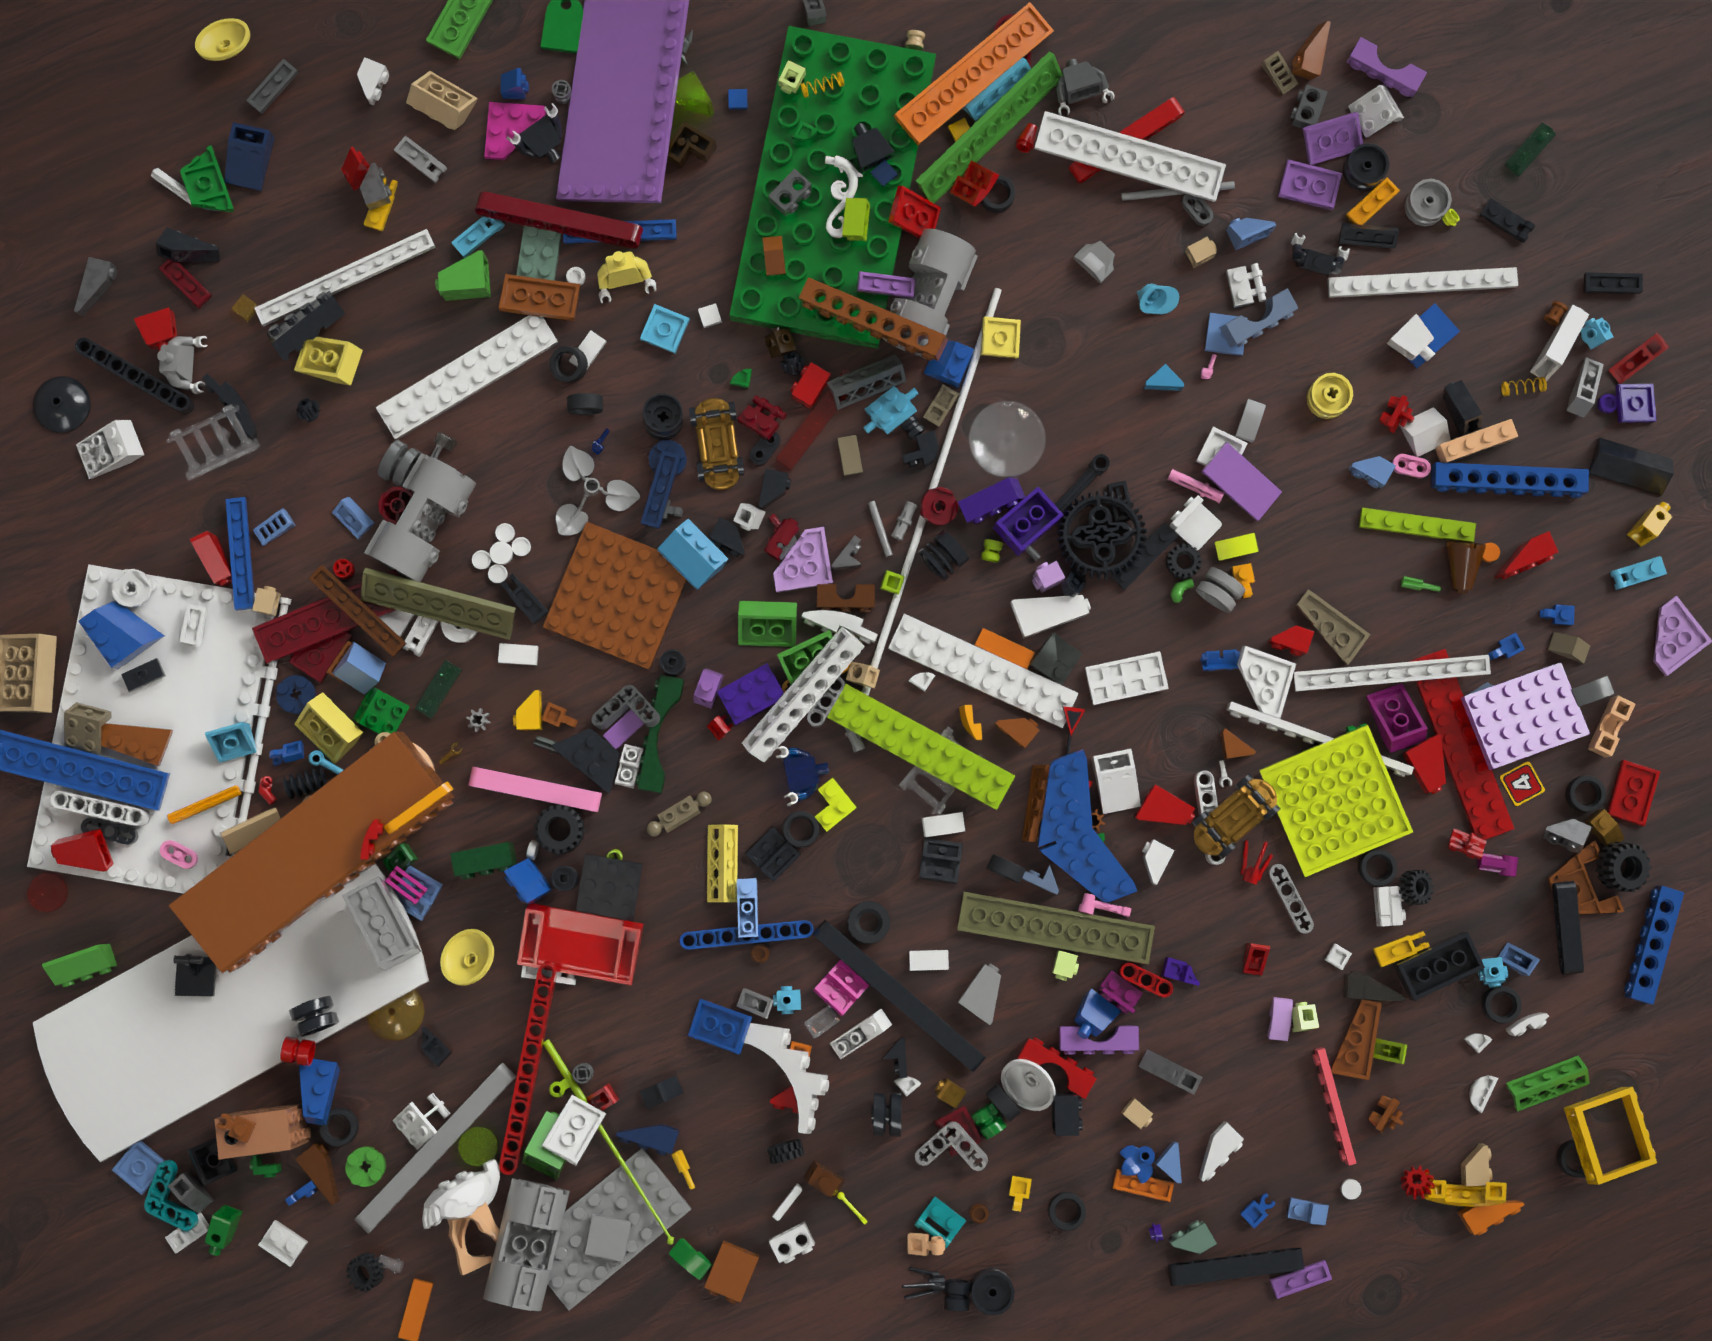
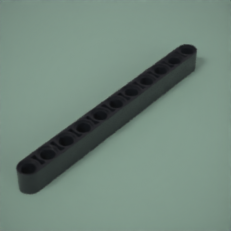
M824 920L814 931L813 935L972 1072H975L986 1057L828 921Z

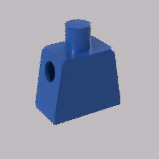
M1090 989L1084 995L1074 1019L1081 1026L1077 1034L1083 1039H1087L1090 1034L1097 1037L1120 1014L1121 1010L1093 989Z

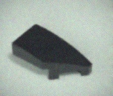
M423 1026V1044H421V1049L439 1067L452 1054V1051L427 1027Z

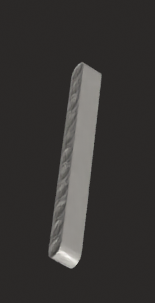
M504 1063L500 1064L437 1133L431 1137L355 1218V1221L369 1234L517 1076Z

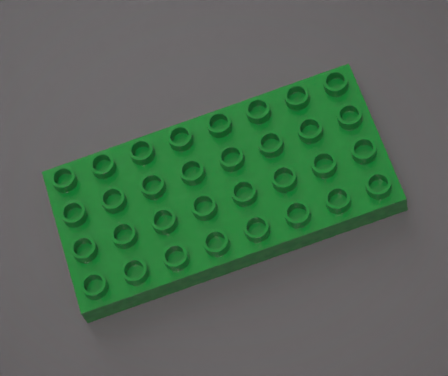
M788 26L729 315L731 321L771 329L777 327L782 329L790 328L791 333L879 349L880 339L871 336V332L866 330L863 332L853 328L852 324L847 323L844 325L836 321V318L831 315L829 318L821 315L819 310L814 308L813 310H808L802 306L799 296L809 277L880 308L887 309L888 295L857 292L858 272L893 276L902 229L889 223L888 220L898 186H904L909 190L911 188L919 147L893 116L931 84L936 61L935 53ZM789 60L806 69V75L801 82L802 84L804 83L806 86L807 81L810 82L815 91V79H818L823 87V77L825 76L831 84L832 75L833 90L826 78H824L825 92H823L816 80L817 94H814L808 83L809 97L804 98L801 85L796 93L791 92V94H787L780 89L781 86H779L778 80ZM839 71L844 80L843 87L839 86L834 75L837 77V72ZM789 79V80H788V81H790V82H792V83L795 82L794 79ZM801 121L818 129L817 134L809 140L796 141L792 139ZM864 123L867 131L877 128L894 150V158L887 162L896 171L897 176L885 187H882L871 175V171L876 167L864 173L860 171L852 146V139L857 137L854 127L858 124ZM826 156H840L849 160L857 171L863 175L858 177V187L853 198H866L870 203L867 241L848 240L847 237L835 238L830 236L826 230L828 217L841 202V200L835 199L831 194L833 182L838 180L846 184V188L841 189L842 192H846L849 187V179L846 172L843 170V173H841L838 167L825 164ZM796 169L811 183L812 193L806 200L802 199L798 203L799 206L794 213L784 216L769 202L768 196ZM795 184L793 188L795 190H801L803 186L801 184ZM784 197L780 200V202L782 204H787L790 202V199ZM845 208L833 219L832 227L834 229L842 227L838 217H844ZM782 236L786 274L767 276L763 238ZM821 296L817 302H823L825 300V296ZM842 303L836 304L834 309H840L842 307ZM860 311L852 312L851 317H856ZM871 318L868 324L875 323L877 318Z

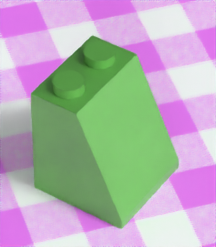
M483 250L477 251L438 272V279L435 280L436 290H439L440 295L443 296L445 301L491 297L489 264Z
M546 1111L524 1152L522 1163L557 1180L566 1160L544 1149L542 1145L560 1115L555 1112L550 1113Z

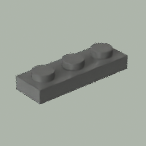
M282 59L246 101L259 113L263 114L299 72L286 60Z

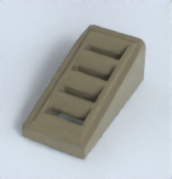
M1279 51L1263 61L1262 68L1282 95L1298 85L1297 80ZM1276 61L1277 64L1271 67L1270 64ZM1279 67L1282 69L1277 73L1274 72ZM1283 74L1286 75L1284 78L1279 80L1278 77H1280ZM1290 80V83L1283 87L1282 84Z

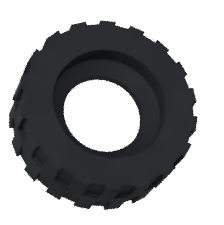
M861 902L854 906L848 916V929L851 935L859 942L865 944L879 942L889 931V914L877 902ZM865 913H873L878 918V927L872 932L862 930L859 925L860 917Z

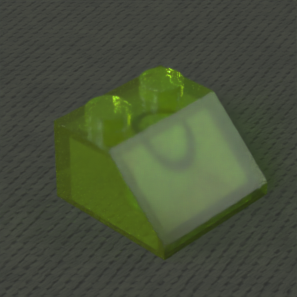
M692 71L679 78L676 92V101L679 106L683 105L687 111L712 117L714 115L712 101L695 72Z

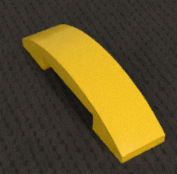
M1434 1180L1435 1188L1430 1189L1431 1196L1425 1194L1426 1200L1441 1204L1467 1207L1492 1206L1506 1203L1507 1184L1486 1182V1186H1465L1447 1184L1445 1180Z

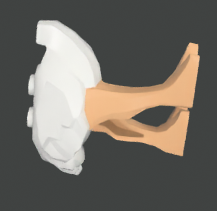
M495 1159L485 1162L483 1164V1171H463L455 1176L456 1179L451 1182L446 1180L438 1185L439 1188L434 1190L424 1203L422 1216L424 1229L439 1225L442 1219L448 1220L450 1226L449 1237L455 1247L457 1264L461 1275H465L492 1262L491 1256H485V1254L471 1256L468 1254L465 1245V1233L471 1219L476 1223L481 1232L489 1235L497 1242L499 1228L488 1207L497 1192L500 1180V1168Z

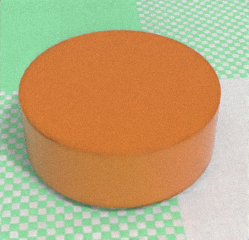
M1486 543L1482 560L1493 562L1499 558L1500 549L1495 543Z

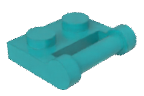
M934 1196L916 1220L914 1226L918 1229H923L932 1237H943L946 1249L964 1225L966 1219ZM930 1217L949 1232L948 1235L945 1237L925 1222L926 1218Z

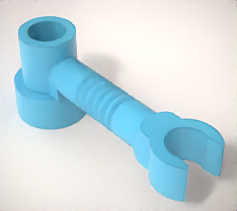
M314 750L309 755V762L314 766L321 765L336 775L344 771L326 760L324 754L319 750ZM318 755L320 761L315 762L313 756Z

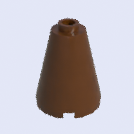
M1447 542L1446 547L1452 588L1456 589L1457 593H1468V590L1473 588L1486 544Z

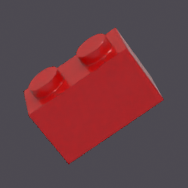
M811 362L809 366L803 368L800 374L802 378L799 382L796 381L790 390L792 398L809 409H812L827 385L826 382H829L831 378L829 372Z

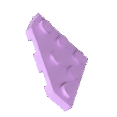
M824 527L804 530L782 563L774 571L776 593L816 587L817 584H833Z
M1677 596L1659 608L1653 662L1664 676H1668L1712 642Z

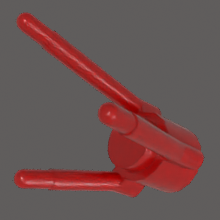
M1245 840L1242 869L1240 872L1243 875L1242 880L1256 885L1258 880H1261L1264 871L1273 858V854H1270L1262 868L1258 869L1268 845L1267 842H1264L1255 866H1248V869H1246L1248 841Z

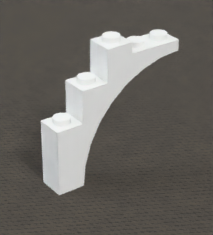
M750 1023L744 1043L764 1051L786 1073L797 1099L799 1112L798 1132L811 1134L816 1123L814 1112L819 1104L817 1095H825V1092L828 1091V1076L806 1072V1068L810 1064L809 1052L787 1049V1045L790 1044L791 1040L790 1029Z

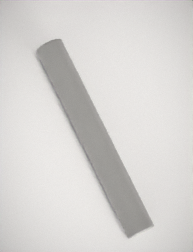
M871 501L868 503L885 557H889L893 554L876 503Z

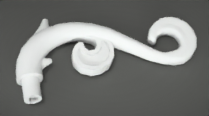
M826 156L825 164L838 167L841 173L844 170L849 179V187L846 192L841 191L842 188H846V184L843 181L837 180L833 182L831 194L835 199L841 200V202L832 211L826 222V230L830 236L841 238L843 237L844 217H838V220L842 223L840 229H834L832 221L845 208L846 198L854 197L858 187V177L863 175L857 171L849 160L840 156Z

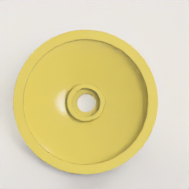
M228 18L216 21L199 33L195 41L196 51L206 60L223 61L230 59L246 47L250 39V30L247 24L239 19Z
M466 929L454 935L445 945L441 955V970L445 978L451 983L460 986L470 985L479 981L488 972L493 962L494 946L491 939L484 932L477 929Z

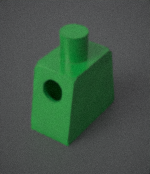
M223 1205L213 1214L205 1238V1243L210 1245L208 1251L210 1254L220 1255L221 1250L232 1241L243 1211Z

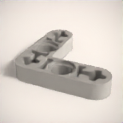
M954 1121L947 1123L915 1153L916 1162L919 1165L925 1166L952 1145L973 1170L981 1171L988 1164L987 1155L961 1125ZM949 1128H955V1134H951L946 1138L945 1135L949 1132ZM934 1139H941L943 1147L936 1148L933 1144ZM961 1142H968L971 1146L970 1150H962ZM930 1148L932 1152L929 1153L927 1159H922L920 1157L922 1153L924 1154ZM975 1150L976 1152L974 1153V1156L972 1155L971 1157H969L968 1155H970L972 1151ZM976 1158H982L981 1164H975Z

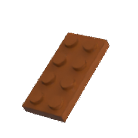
M505 274L499 311L575 321L581 286L576 283Z

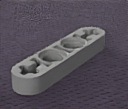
M1281 864L1272 865L1268 870V876L1293 925L1300 933L1306 934L1311 932L1314 927L1313 920L1286 868ZM1275 867L1277 870H1282L1280 876L1282 879L1286 878L1287 881L1281 882L1279 885H1277L1276 882L1280 881V879L1278 878V876H1273V873L1275 872ZM1285 884L1291 887V893L1288 896L1283 895L1281 892V888ZM1293 902L1300 904V911L1297 913H1293L1290 910V905ZM1303 912L1305 914V916H1301L1303 921L1309 922L1306 930L1305 928H1300L1299 925L1302 924L1300 918H1297L1296 920L1294 918L1295 916L1301 915Z

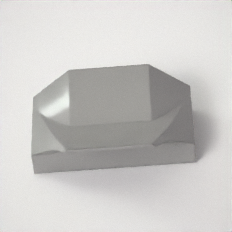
M1101 241L1086 244L1073 257L1100 284L1114 270L1113 260L1115 254Z

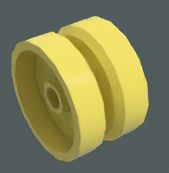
M1324 374L1309 388L1306 397L1307 405L1317 417L1333 419L1341 415L1351 404L1353 388L1349 380L1340 374Z

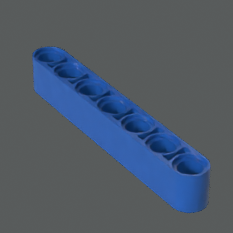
M808 920L758 925V937H752L750 940L738 937V927L691 931L681 935L680 945L685 949H699L807 938L812 935L814 927ZM803 923H807L810 926V932L806 935L802 934L799 930L800 925ZM784 925L791 928V933L787 937L782 936L780 933V929ZM764 927L770 928L772 931L771 937L763 938L761 930ZM725 931H730L733 934L731 942L723 940L722 935ZM706 933L713 935L714 940L711 944H706L703 941V936ZM685 936H693L694 943L692 946H687L684 943Z

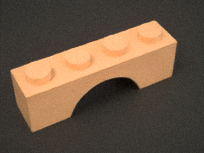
M1512 419L1440 444L1435 450L1440 462L1452 463L1481 450L1513 441L1518 437Z

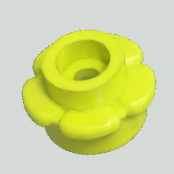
M1449 209L1442 217L1443 222L1447 226H1456V223L1460 220L1458 214L1453 209Z

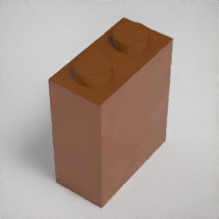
M723 1240L704 1288L708 1289L707 1292L712 1295L718 1296V1294L726 1296L725 1299L731 1303H741L760 1255Z

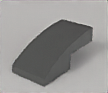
M1608 676L1571 689L1578 707L1615 694Z

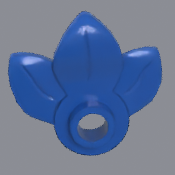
M1131 1145L1123 1148L1120 1154L1126 1160L1122 1165L1121 1174L1126 1176L1137 1174L1140 1183H1145L1153 1173L1151 1164L1155 1160L1154 1151L1147 1146L1137 1148ZM1142 1153H1148L1149 1158L1147 1160L1142 1159Z

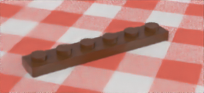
M323 565L308 578L393 658L407 644Z

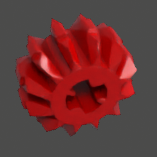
M1411 1166V1172L1404 1171L1405 1176L1401 1177V1182L1403 1183L1401 1188L1406 1190L1405 1193L1408 1197L1413 1194V1199L1416 1200L1418 1196H1421L1424 1200V1194L1431 1196L1430 1189H1434L1435 1185L1433 1183L1434 1177L1429 1175L1430 1171L1428 1169L1423 1171L1422 1166H1419L1415 1170Z

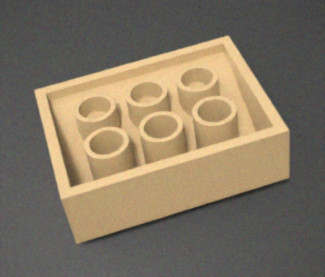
M45 634L0 635V712L52 713L57 636Z

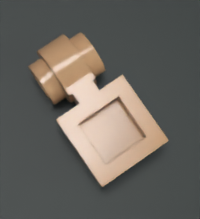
M912 1232L908 1234V1254L927 1256L929 1251L933 1255L943 1254L945 1250L943 1237L934 1236L929 1241V1234Z

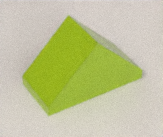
M1376 1038L1373 1058L1404 1064L1407 1045Z

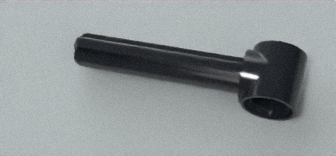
M1098 454L1088 464L1089 469L1055 504L1062 513L1097 476L1101 477L1108 470L1109 458L1104 454ZM1102 459L1106 462V466L1098 468L1095 462Z

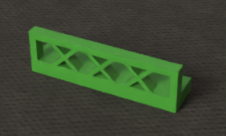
M1575 1056L1506 1084L1507 1089L1513 1096L1515 1109L1518 1112L1590 1083L1588 1068L1579 1056ZM1583 1076V1079L1574 1082L1578 1077ZM1564 1083L1562 1087L1557 1089L1558 1085ZM1546 1090L1544 1094L1539 1095L1540 1092ZM1528 1097L1526 1101L1520 1103L1521 1099Z

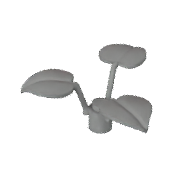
M569 446L564 455L563 472L571 481H577L582 478L585 481V494L578 509L573 504H566L558 509L556 524L558 533L563 536L575 535L584 529L586 522H588V515L581 510L588 496H595L599 491L607 495L606 504L614 511H624L640 499L637 490L625 481H610L607 485V491H605L603 487H600L597 479L585 478V476H589L593 472L594 461L589 454L573 446Z

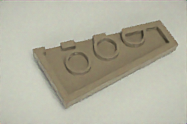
M1309 589L1296 604L1298 609L1346 666L1350 664L1371 635Z

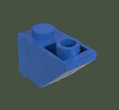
M521 68L501 74V95L503 99H526V93H529V82L526 80V75H523Z

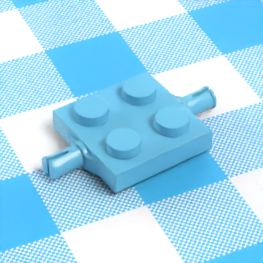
M893 386L865 408L872 421L863 427L864 430L869 433L878 427L886 434H889L917 412L915 406L910 402L912 398L919 394L917 390L913 388L907 394H904Z

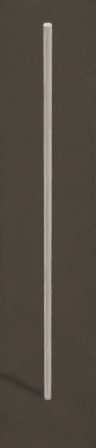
M994 288L985 317L994 316L1001 289ZM982 328L929 489L938 486L980 358ZM921 514L900 574L905 576L899 595H893L870 665L876 669L878 668L926 522ZM863 686L862 693L869 696L871 688Z

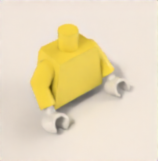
M617 251L612 256H607L605 264L598 270L597 276L599 289H601L599 292L601 303H603L602 298L604 296H608V300L611 302V296L607 288H617L645 280L646 293L649 294V286L654 287L656 291V282L651 279L652 275L647 262L639 257H635L630 251L625 253Z

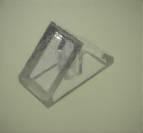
M828 1005L805 1020L804 1024L815 1039L840 1020Z

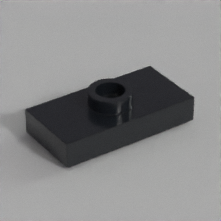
M158 658L121 674L129 692L166 676Z

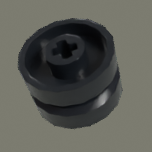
M1366 143L1357 146L1344 163V180L1350 187L1358 191L1374 189L1380 184L1389 170L1388 155L1383 148L1376 144Z
M331 996L309 1000L289 1010L292 1021H302L294 1028L297 1037L308 1036L339 1023L336 1012H327L334 1006Z
M874 1093V1104L871 1111L873 1136H884L885 1124H889V1135L891 1137H901V1093H891L889 1105H886L884 1093Z
M988 1267L980 1270L973 1277L970 1287L974 1305L986 1315L995 1316L1003 1314L1014 1301L1015 1291L1012 1281L999 1268ZM995 1289V1294L991 1295L989 1291Z

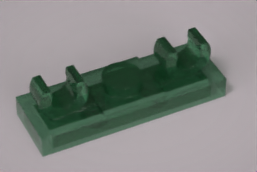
M1542 122L1507 161L1505 166L1519 177L1555 137L1556 133L1549 125Z
M445 660L415 709L432 719L459 677L462 669Z

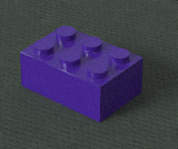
M1037 487L998 520L993 529L1014 553L1019 556L1057 524L1064 514Z
M768 664L759 667L717 691L736 726L771 708L784 694Z

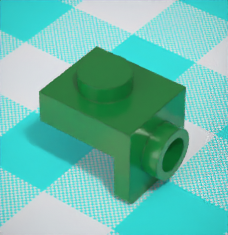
M261 1154L252 1155L250 1159V1169L253 1170V1175L264 1174V1178L275 1177L276 1173L282 1171L281 1163L262 1165Z

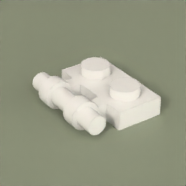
M1258 263L1251 265L1252 272L1247 273L1246 266L1226 271L1234 308L1253 304V296L1258 295L1259 302L1266 300V287L1263 286L1261 279L1263 276L1262 270H1259ZM1254 279L1255 289L1250 288L1249 280Z

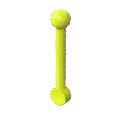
M843 1192L837 1194V1198L842 1200L864 1224L868 1222L845 1198Z

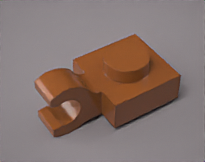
M548 702L541 719L559 728L562 723L575 728L578 722L576 719L566 716V709Z

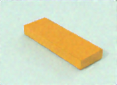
M1387 177L1349 211L1345 217L1352 224L1364 225L1400 190Z

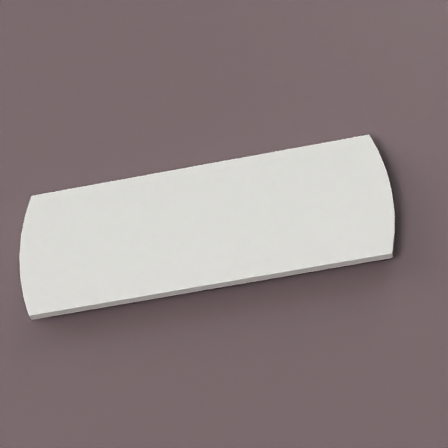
M376 864L368 870L360 872V876L354 881L343 885L345 888L336 895L333 893L284 929L280 933L282 937L274 943L270 942L267 944L264 951L258 955L254 954L249 958L251 961L231 973L228 971L222 973L216 966L214 996H175L176 964L173 962L174 955L185 956L186 954H191L192 956L209 957L191 935L33 1022L38 1051L54 1095L76 1133L100 1162L107 1160L282 1063L280 1054L286 1036L295 1037L300 1042L303 1039L315 1041V1044L429 982L422 951L388 970L379 967L342 896L378 876L385 881L386 877ZM386 884L420 948L415 930L404 906L394 889ZM331 996L334 1006L327 1012H336L339 1023L323 1031L304 1037H297L294 1028L302 1021H292L289 1010L309 1000Z

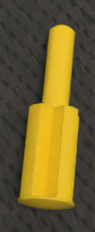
M678 1150L671 1155L679 1173H683L689 1189H694L695 1185L688 1172V1169H690L683 1151Z

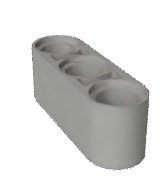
M841 677L836 679V681L841 683V688L835 691L829 687L809 711L807 720L812 727L822 726L827 719L832 707L844 689V681ZM829 697L832 703L830 706L824 707L820 703L821 699ZM814 713L821 715L822 719L819 723H813L810 720Z

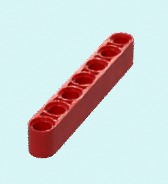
M1172 97L1119 133L1146 141L1181 118L1185 111L1176 98ZM1076 161L1068 167L1079 184L1102 170Z

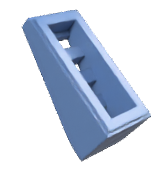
M282 508L253 529L261 544L265 546L296 525L288 512ZM280 518L284 519L285 525L281 523ZM275 521L277 522V524H278L279 527H280L278 530L276 529L275 525L273 524ZM270 525V527L274 531L273 534L270 533L267 526ZM263 529L268 536L266 539L260 532Z

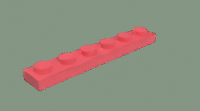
M1322 1047L1314 1049L1315 1054L1312 1055L1313 1061L1320 1070L1318 1079L1320 1084L1324 1085L1325 1092L1323 1097L1331 1110L1328 1112L1331 1123L1335 1125L1336 1131H1333L1336 1142L1340 1143L1341 1150H1339L1341 1161H1345V1164L1349 1166L1357 1164L1326 1050Z

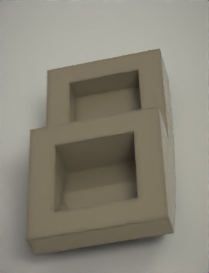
M943 384L923 418L940 427L957 400L959 393Z

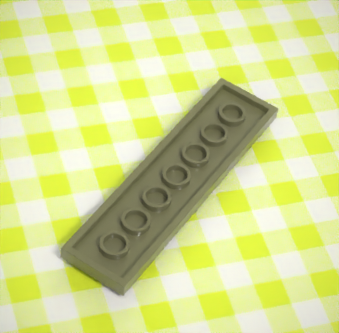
M365 568L363 571L362 601L508 640L512 636L515 607Z

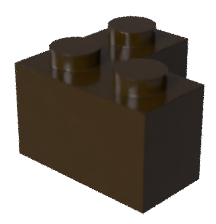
M683 121L669 143L667 161L681 169L690 154H693L707 163L717 148L716 141Z

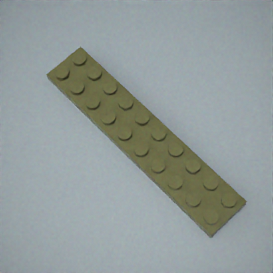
M969 892L963 893L957 930L1143 964H1149L1155 926Z

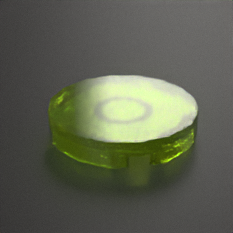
M474 1127L467 1130L459 1141L461 1158L472 1166H483L485 1162L494 1159L498 1152L496 1136L485 1127Z

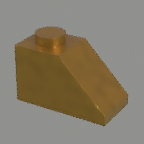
M1605 809L1596 810L1583 822L1592 827L1591 832L1604 846L1608 847V844L1611 842H1621L1625 839L1618 823Z

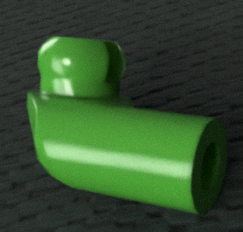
M1192 578L1177 582L1173 586L1171 591L1173 602H1181L1184 590L1194 587Z

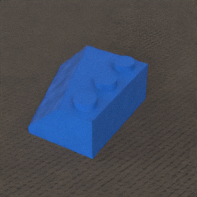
M116 600L94 609L78 620L107 663L114 669L121 668L165 637L164 634L153 628L128 608L119 604Z

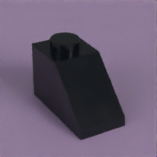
M765 469L759 509L764 510L783 497L786 490H790L791 479L788 478V473Z

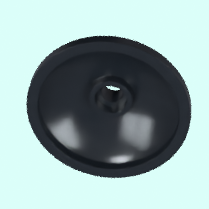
M65 376L54 377L45 381L38 388L33 399V411L38 422L46 429L57 433L70 432L80 427L86 421L91 408V400L86 388L79 381ZM60 399V403L55 405V401Z

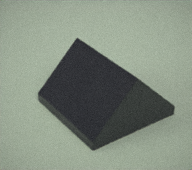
M216 1138L188 1150L203 1186L238 1171L233 1158H218Z

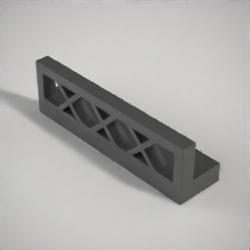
M894 354L826 383L833 395L835 406L839 410L888 390L893 386L905 383L906 377L902 362ZM899 372L900 378L890 379L893 374ZM883 380L880 386H873L876 381ZM865 387L863 393L856 394L859 388ZM848 394L846 400L839 402V396Z

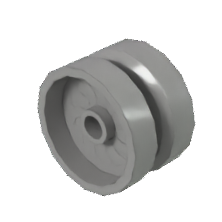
M1425 179L1417 183L1407 195L1404 203L1405 214L1409 220L1416 225L1424 227L1432 226L1439 222L1451 205L1452 198L1448 187L1436 179Z
M1211 567L1205 575L1207 581H1201L1196 588V592L1214 607L1226 613H1231L1236 606L1234 599H1240L1246 590L1241 583L1227 573Z

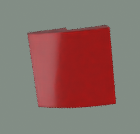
M971 160L964 176H957L950 193L976 206L992 189L999 174Z

